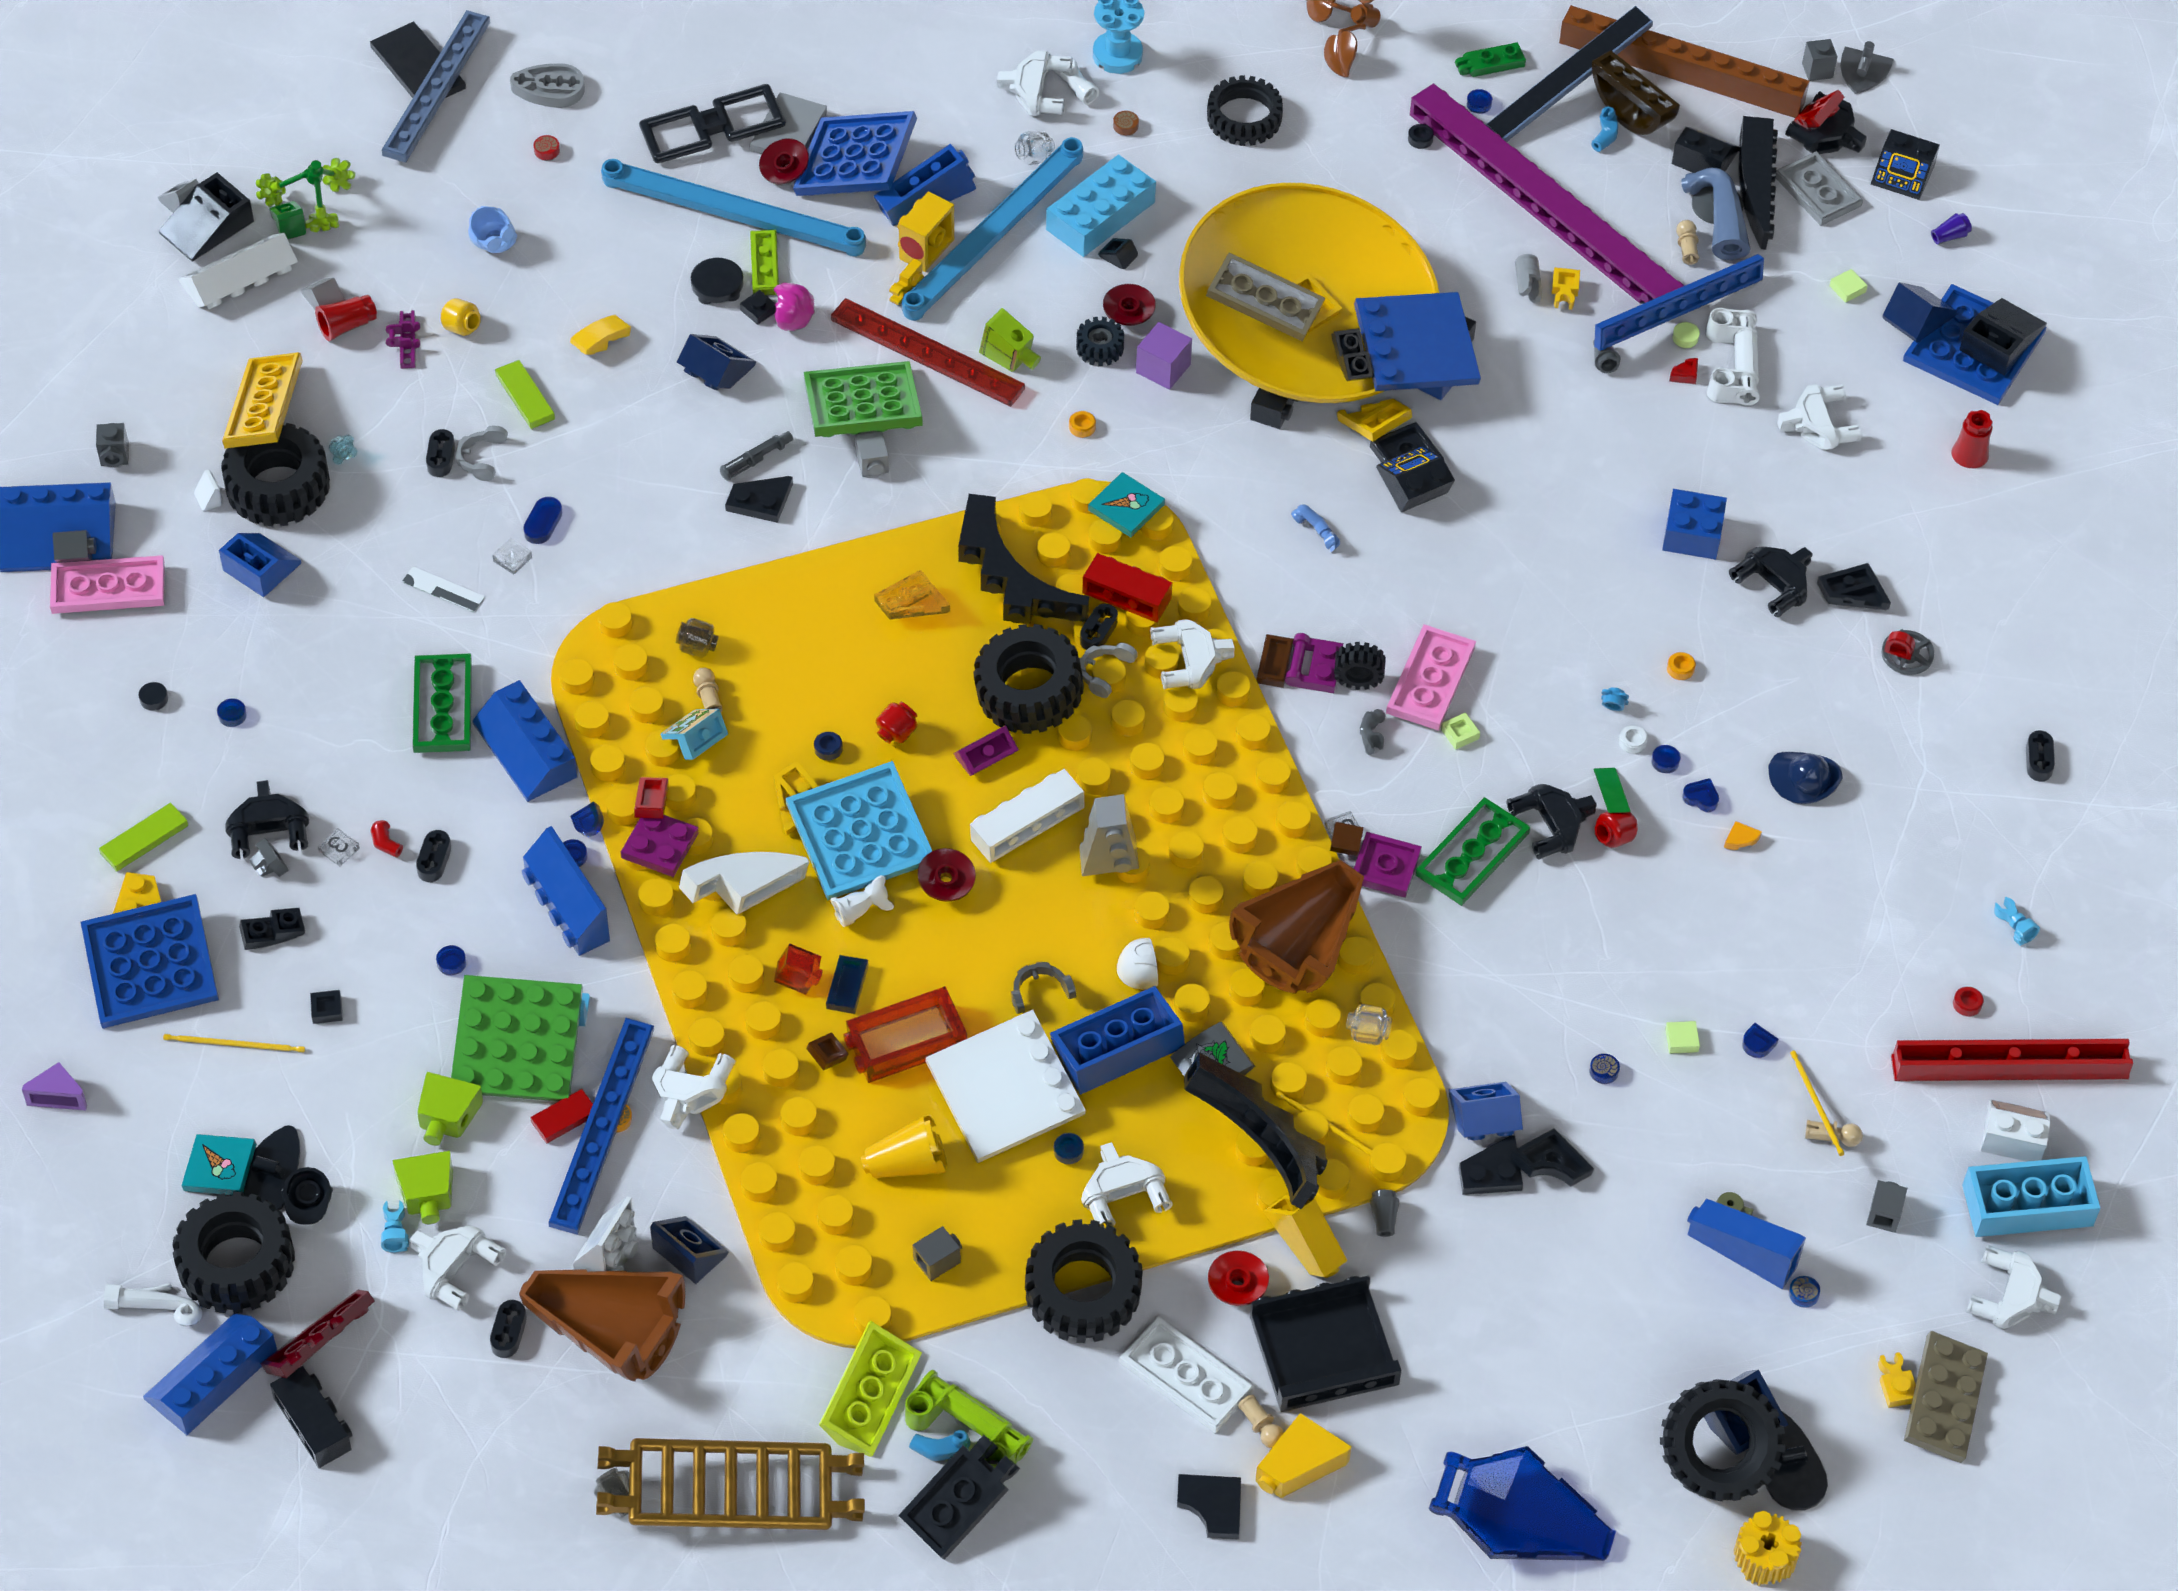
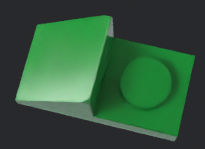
M295 201L269 207L271 217L276 221L279 234L285 233L287 239L306 234L303 209Z

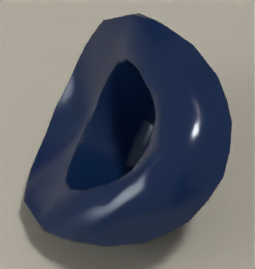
M1780 752L1774 755L1768 765L1771 785L1782 798L1792 803L1809 804L1825 799L1836 791L1843 779L1841 768L1835 761L1811 753Z

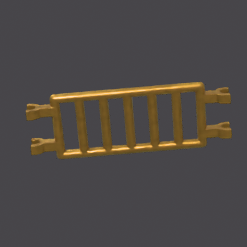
M651 1438L633 1439L630 1443V1450H616L607 1446H599L597 1469L630 1467L629 1496L597 1492L596 1515L628 1513V1519L632 1525L827 1530L832 1526V1518L863 1521L865 1499L832 1501V1472L862 1476L864 1453H852L847 1456L832 1455L831 1446L827 1443ZM643 1451H662L660 1513H641ZM674 1452H693L692 1514L673 1513ZM706 1453H725L724 1515L705 1514ZM737 1453L756 1454V1515H737ZM769 1454L788 1455V1516H769ZM800 1455L819 1456V1517L800 1516Z

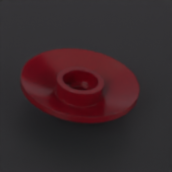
M786 138L775 141L763 151L760 157V172L767 181L773 184L793 182L805 172L809 163V153L804 144L798 140Z
M1136 284L1115 286L1106 293L1103 299V310L1107 317L1115 320L1116 323L1127 326L1138 325L1149 320L1154 314L1156 306L1152 293Z
M942 848L928 853L922 859L918 868V881L921 888L927 895L939 901L950 902L959 900L971 891L975 883L976 873L973 863L965 854L954 849ZM948 877L951 879V881L944 882L941 880V878Z

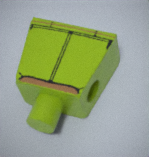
M1001 308L986 323L979 349L980 354L1009 371H1015L1022 363L1033 370L1041 360V356L1031 350L1034 339L1033 334L1005 309Z

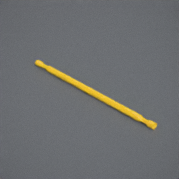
M164 1034L163 1040L305 1052V1047L303 1046L292 1047L281 1044L182 1035L172 1036L170 1034Z
M1793 1050L1790 1054L1796 1062L1795 1065L1833 1144L1837 1148L1839 1156H1843L1845 1153L1839 1145L1837 1136L1801 1062L1798 1060L1796 1051Z
M1278 1091L1276 1093L1277 1097L1284 1099L1299 1111L1309 1110L1293 1099H1289L1282 1092ZM1328 1122L1329 1130L1368 1155H1371L1372 1149Z

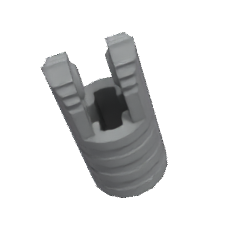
M1532 254L1521 255L1515 261L1519 294L1521 296L1528 295L1529 300L1533 303L1540 302L1542 287L1538 258Z

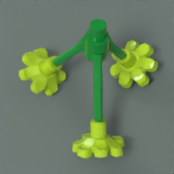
M333 158L331 166L324 165L323 167L320 161L314 160L308 166V169L284 181H281L276 176L271 177L269 173L262 174L261 179L256 180V186L261 189L256 192V196L259 200L266 198L265 204L268 207H272L274 204L279 205L283 201L281 196L286 193L285 186L306 178L315 187L317 205L315 206L316 213L309 215V220L305 221V227L310 228L312 232H319L320 228L323 231H328L331 229L330 227H339V219L336 213H326V207L322 201L320 183L323 181L325 185H330V189L333 192H338L340 186L348 190L351 188L348 179H354L355 172L348 170L351 166L348 160L340 163L339 158Z

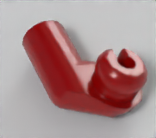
M385 820L374 822L370 830L374 847L398 858L402 853L403 845L390 839L388 830L391 828L390 824Z

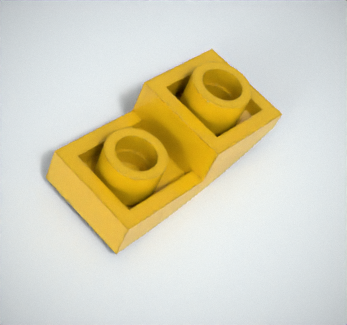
M611 315L581 329L571 337L570 343L582 353L593 355L596 352L607 350L608 341H615L619 338L630 336L631 326L618 316Z

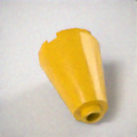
M924 1115L866 1148L865 1156H861L865 1173H871L873 1178L942 1174L947 1172L945 1167L947 1166V1161L940 1135H937L936 1131H932V1127L936 1126L932 1115Z

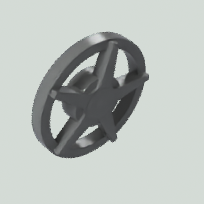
M1900 629L1901 632H1905L1912 638L1921 641L1915 643L1911 660L1897 656L1901 661L1900 665L1895 664L1888 654L1884 652L1888 637L1884 640L1881 651L1882 658L1892 670L1901 674L1915 675L1926 671L1931 666L1934 658V648L1930 640L1924 635L1915 631ZM1925 646L1929 652L1928 661L1919 654L1920 649ZM1915 661L1922 664V666L1917 668L1903 667L1905 663L1911 664Z

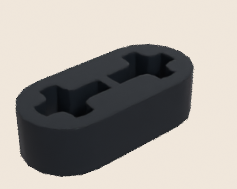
M438 429L429 438L426 464L427 471L434 477L446 476L452 469L455 442L454 435L449 430ZM441 441H444L443 448H439ZM438 458H442V462L437 466Z
M1100 604L1092 611L1080 631V645L1082 648L1087 650L1092 646L1105 645L1118 623V612L1114 606ZM1105 616H1109V617H1110V618H1108V617L1105 618V620L1103 621V623H1100V619H1101V618H1104ZM1097 632V637L1092 638V640L1088 639V637H1093L1094 633Z
M2042 730L2032 732L2026 744L2027 773L2030 778L2039 782L2049 780L2055 766L2053 737ZM2036 742H2041L2043 746L2042 751H2039L2038 743ZM2038 761H2042V768L2045 770L2039 769Z
M434 830L429 832L424 838L416 862L417 873L422 881L435 882L444 873L451 852L450 837L445 831ZM437 842H442V844L438 845L437 851H434L433 845H436ZM431 861H434V867H431L430 871H426L425 868H429Z
M507 1300L500 1305L490 1335L492 1352L500 1358L513 1356L519 1348L527 1318L525 1307L520 1301ZM512 1311H516L517 1315L513 1317L512 1323L508 1324L507 1315H511ZM507 1333L509 1342L505 1344V1347H501L499 1342H503Z

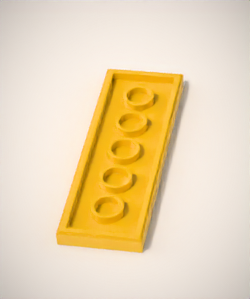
M296 352L248 359L222 439L224 449L278 442L303 362L301 353Z

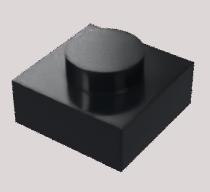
M759 290L740 303V311L758 325L776 312V303Z

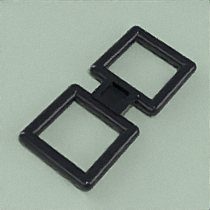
M762 84L715 98L712 102L714 108L699 112L697 106L690 105L642 119L639 122V127L655 163H662L710 149L712 147L710 135L720 132L725 133L728 141L734 142L784 127L786 120L769 84ZM764 95L773 119L734 130L725 106ZM691 117L700 141L661 152L651 128Z

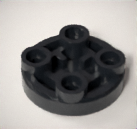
M709 258L698 263L692 270L691 287L695 295L698 296L700 303L733 302L739 299L744 281L743 272L735 262L726 258Z

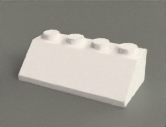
M285 233L273 234L182 276L178 280L198 307L207 306L208 309H211L223 303L221 298L229 294L231 298L245 293L244 287L252 283L257 287L268 282V276L273 273H277L280 276L291 271V265L298 261Z

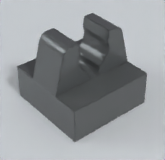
M266 838L256 844L259 851L249 861L261 877L275 872L280 877L289 871L277 849Z

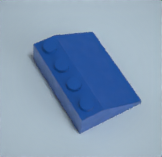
M111 482L0 487V572L51 570V563H57L54 560V532L87 530L91 538L94 537L96 541V554H92V560L112 559L116 502Z

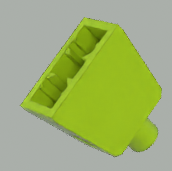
M427 1072L417 1112L419 1126L426 1130L423 1137L424 1141L430 1145L438 1146L444 1135L455 1138L461 1137L483 1103L481 1086Z
M450 1151L392 1160L396 1181L408 1214L421 1213L422 1223L427 1225L437 1223L440 1220L439 1210L449 1209L452 1202L453 1165Z

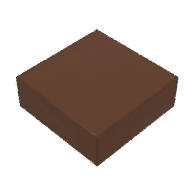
M1335 822L1330 851L1358 857L1364 827Z
M832 1032L809 1042L806 1048L823 1070L845 1061L849 1055Z

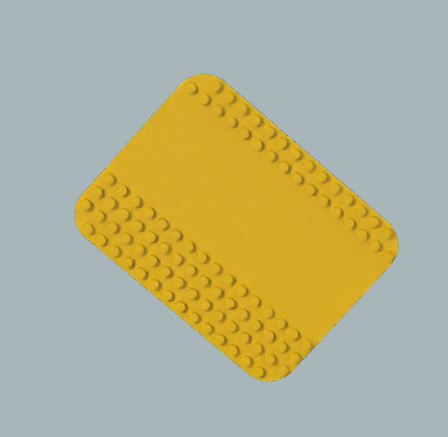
M1084 478L1076 482L997 501V529L1005 547L1016 562L1031 575L1048 585L1070 593L1085 595L1082 593L1083 575L1096 554L1099 553L1112 557L1124 564L1138 567L1142 571L1155 576H1161L1172 582V599L1158 623L1114 606L1118 612V623L1105 645L1117 646L1119 643H1126L1134 647L1138 657L1134 662L1128 663L1118 659L1115 655L1103 654V656L1093 659L1096 661L1095 665L1088 663L1086 666V672L1091 677L1100 678L1111 686V694L1107 698L1099 697L1090 691L1089 685L1083 680L1084 691L1081 695V702L1077 708L1073 707L1074 713L1068 719L1063 718L1062 724L1055 728L1053 725L1047 727V731L1040 733L1039 730L1032 731V734H1023L1022 730H1017L1016 733L1009 731L1019 750L972 776H969L953 753L1001 728L994 724L992 719L987 718L979 704L973 673L975 671V660L980 656L979 651L983 645H989V639L994 635L1000 636L1003 634V630L1011 627L1013 630L1019 628L1018 625L1027 623L1003 621L1005 594L981 591V564L958 562V544L965 510L631 597L618 602L608 603L588 615L569 632L554 658L551 672L554 702L677 1046L686 1049L689 1053L683 1063L687 1074L704 1077L709 1075L719 1053L729 1055L736 1061L725 1082L727 1090L720 1102L700 1113L761 1284L772 1305L791 1325L801 1332L828 1344L856 1349L870 1321L907 1342L1027 1306L1025 1274L1027 1260L1031 1257V1249L1035 1243H1041V1236L1047 1231L1055 1233L1056 1225L1064 1222L1068 1227L1072 1225L1073 1220L1082 1219V1224H1090L1091 1220H1094L1091 1211L1083 1206L1081 1198L1099 1163L1103 1162L1100 1146L1111 1142L1119 1157L1132 1156L1158 1166L1166 1178L1164 1187L1173 1204L1167 1211H1164L1163 1205H1161L1162 1212L1156 1213L1148 1192L1145 1191L1107 1203L1116 1222L1113 1226L1116 1228V1235L1119 1237L1121 1234H1124L1130 1240L1129 1248H1136L1139 1254L1138 1262L1142 1264V1270L1276 1231L1263 1211L1285 1195H1289L1283 1177L1272 1160L1243 1129L1208 1103L1184 1090V1075L1170 1058L1174 1053L1081 1095L1074 1087L1086 1110L1085 1115L977 1163L926 1064V1057L1031 1010L1037 1016L1058 1056L1050 1037L1051 1032L1146 990L1127 986L1120 980L1117 974V963L1121 952L1130 942L1136 939L1150 938L1152 941L1158 971V986L1156 988L1182 1022L1185 1044L1206 1029L1219 1022H1223L1255 1065L1245 1076L1262 1084V1097L1264 1100L1293 1114L1294 1128L1297 1132L1325 1145L1328 1162L1323 1173L1317 1175L1319 1189L1314 1197L1324 1216L1369 1203L1374 1191L1393 1190L1397 1193L1417 1181L1429 1169L1440 1153L1445 1141L1449 1121V1105L1444 1084L1359 900L1354 916L1349 922L1346 938L1341 946L1334 972L1319 989L1307 993L1306 990H1298L1295 994L1277 989L1253 973L1239 956L1238 952L1241 949L1237 940H1232L1229 928L1231 912L1238 904L1272 891L1275 887L1297 880L1305 873L1332 864L1340 859L1336 852L1330 851L1331 840L1183 523L1168 506L1164 505L1130 538L1088 511V504L1111 483L1108 481ZM1089 596L1088 618L1098 605L1108 603ZM1032 615L1031 624H1027V627H1033L1034 624L1043 625V628L1046 630L1048 627L1058 631L1059 636L1063 634L1070 639V643L1078 651L1079 658L1084 655L1086 650L1080 645V631L1085 622L1043 618ZM1105 616L1104 618H1101V619H1100V623H1103V621L1105 620V618H1107V617L1110 618V617H1109V616ZM1188 619L1209 631L1211 638L1233 640L1235 648L1234 658L1216 663L1215 670L1201 688L1191 689L1188 686L1163 689L1161 672L1183 670L1186 668L1181 645L1177 642L1152 644L1151 627L1175 625V622L1178 620ZM1097 632L1094 633L1093 637H1088V639L1092 640V638L1097 637ZM700 668H708L714 673L715 683L719 688L717 694L722 705L721 715L728 735L693 760H685L678 740H663L661 733L693 710L704 709L702 699L696 693L697 687L693 682V675ZM1027 668L1014 673L1005 684L1014 689L1030 690L1045 684L1053 674L1040 668ZM902 701L917 714L916 721L918 726L904 743L899 744L892 741L888 744L877 734L880 729L876 725V718L888 704L893 702L899 704ZM823 732H834L842 739L843 751L834 760H822L815 754L814 740ZM797 760L816 784L822 786L893 761L932 851L950 848L965 854L975 868L976 877L973 888L966 896L959 900L950 902L939 901L923 891L918 881V869L885 881L884 886L888 892V900L894 905L892 910L886 911L876 905H871L862 916L855 920V923L843 927L835 916V909L831 904V900L827 901L797 829L787 836L784 833L774 775ZM1065 769L1084 791V808L990 863L971 841L970 824L978 816L986 815L996 809L1002 802L1010 801L1017 797L1026 788L1034 787L1044 781L1048 775L1056 774ZM641 777L668 778L669 788L664 815L698 827L699 834L674 877L621 858V850L640 819L634 818V808ZM1124 794L1136 837L1139 869H1132L1124 873L1111 872L1082 876L1079 847L1081 842L1084 841L1085 828H1088L1089 816L1095 798ZM746 852H777L803 856L809 860L805 879L738 915L716 891L692 903L679 888L684 869L719 856ZM948 877L941 878V880L944 882L951 881V879ZM865 888L853 892H862L865 890ZM850 892V893H848V894H845V895H842V896H839V897H836V898L845 897V896H847V895H849V894H851V893H853V892ZM1036 962H1048L1051 966L1058 968L1065 976H1071L1076 990V998L1073 999L1067 998L1061 983L1054 976L1038 974L1039 978L1036 980L1033 976L1027 978L1020 986L1025 1012L1016 1013L1012 1004L1011 991H1014V980L1018 975L1017 971L1026 965L1036 964ZM832 1032L849 1055L845 1061L823 1070L806 1048L809 1042ZM1278 1091L1282 1092L1286 1097L1293 1099L1309 1110L1299 1111L1284 1099L1277 1097L1276 1093ZM932 1115L936 1126L932 1127V1131H936L937 1135H940L947 1161V1166H945L947 1172L942 1174L873 1178L871 1173H865L861 1156H865L866 1148L922 1116ZM1328 1122L1372 1149L1371 1155H1368L1329 1130ZM1073 1140L1078 1145V1151L1073 1154L1077 1156L1076 1161L1065 1162L1057 1156L1056 1151L1057 1153L1061 1152L1060 1146L1061 1144L1063 1145V1141ZM1062 1147L1063 1149H1066V1153L1070 1152L1071 1154V1152H1073V1149H1071V1151H1069L1070 1149H1068L1067 1151V1148ZM943 1226L949 1234H955L962 1245L960 1250L961 1263L930 1281L914 1261L912 1245ZM1075 1261L1063 1266L1055 1274L1054 1280L1059 1291L1062 1294H1067L1110 1281L1112 1278L1103 1267L1096 1263Z

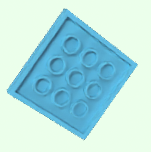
M893 761L786 798V805L827 901L833 897H839L865 888L880 875H883L887 880L918 869L922 859L932 852Z

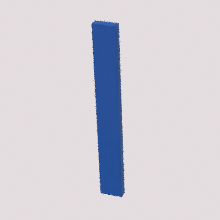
M1757 254L1595 324L1594 347L1600 351L1762 281L1764 258Z
M625 1018L549 1219V1227L578 1235L624 1108L652 1038L654 1025Z

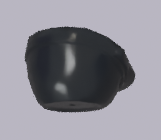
M305 1167L293 1171L288 1176L284 1187L281 1189L286 1214L291 1221L300 1225L315 1224L322 1220L326 1214L333 1192L328 1178L322 1171L316 1168Z

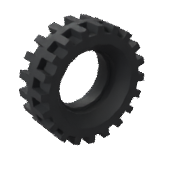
M1721 1379L1699 1382L1695 1384V1387L1681 1392V1397L1668 1407L1670 1412L1661 1424L1664 1430L1663 1437H1660V1445H1663L1665 1454L1662 1457L1664 1462L1669 1465L1674 1479L1679 1480L1687 1490L1716 1501H1738L1747 1495H1755L1764 1484L1768 1485L1772 1481L1770 1477L1775 1469H1780L1782 1463L1779 1462L1781 1452H1785L1786 1445L1782 1444V1434H1785L1784 1426L1780 1425L1778 1420L1780 1415L1777 1409L1772 1408L1769 1404V1399L1749 1385ZM1718 1410L1730 1411L1739 1416L1746 1424L1750 1436L1749 1449L1745 1457L1737 1465L1727 1469H1713L1704 1464L1696 1455L1693 1445L1694 1430L1698 1422L1708 1413Z

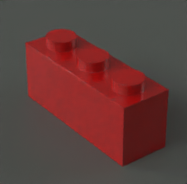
M1097 553L1083 575L1082 593L1158 623L1172 599V582L1161 576H1155L1142 571L1138 567L1124 564L1112 557Z

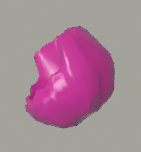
M781 283L774 288V292L778 296L774 315L778 327L785 331L804 328L815 313L813 295L802 285L794 283Z

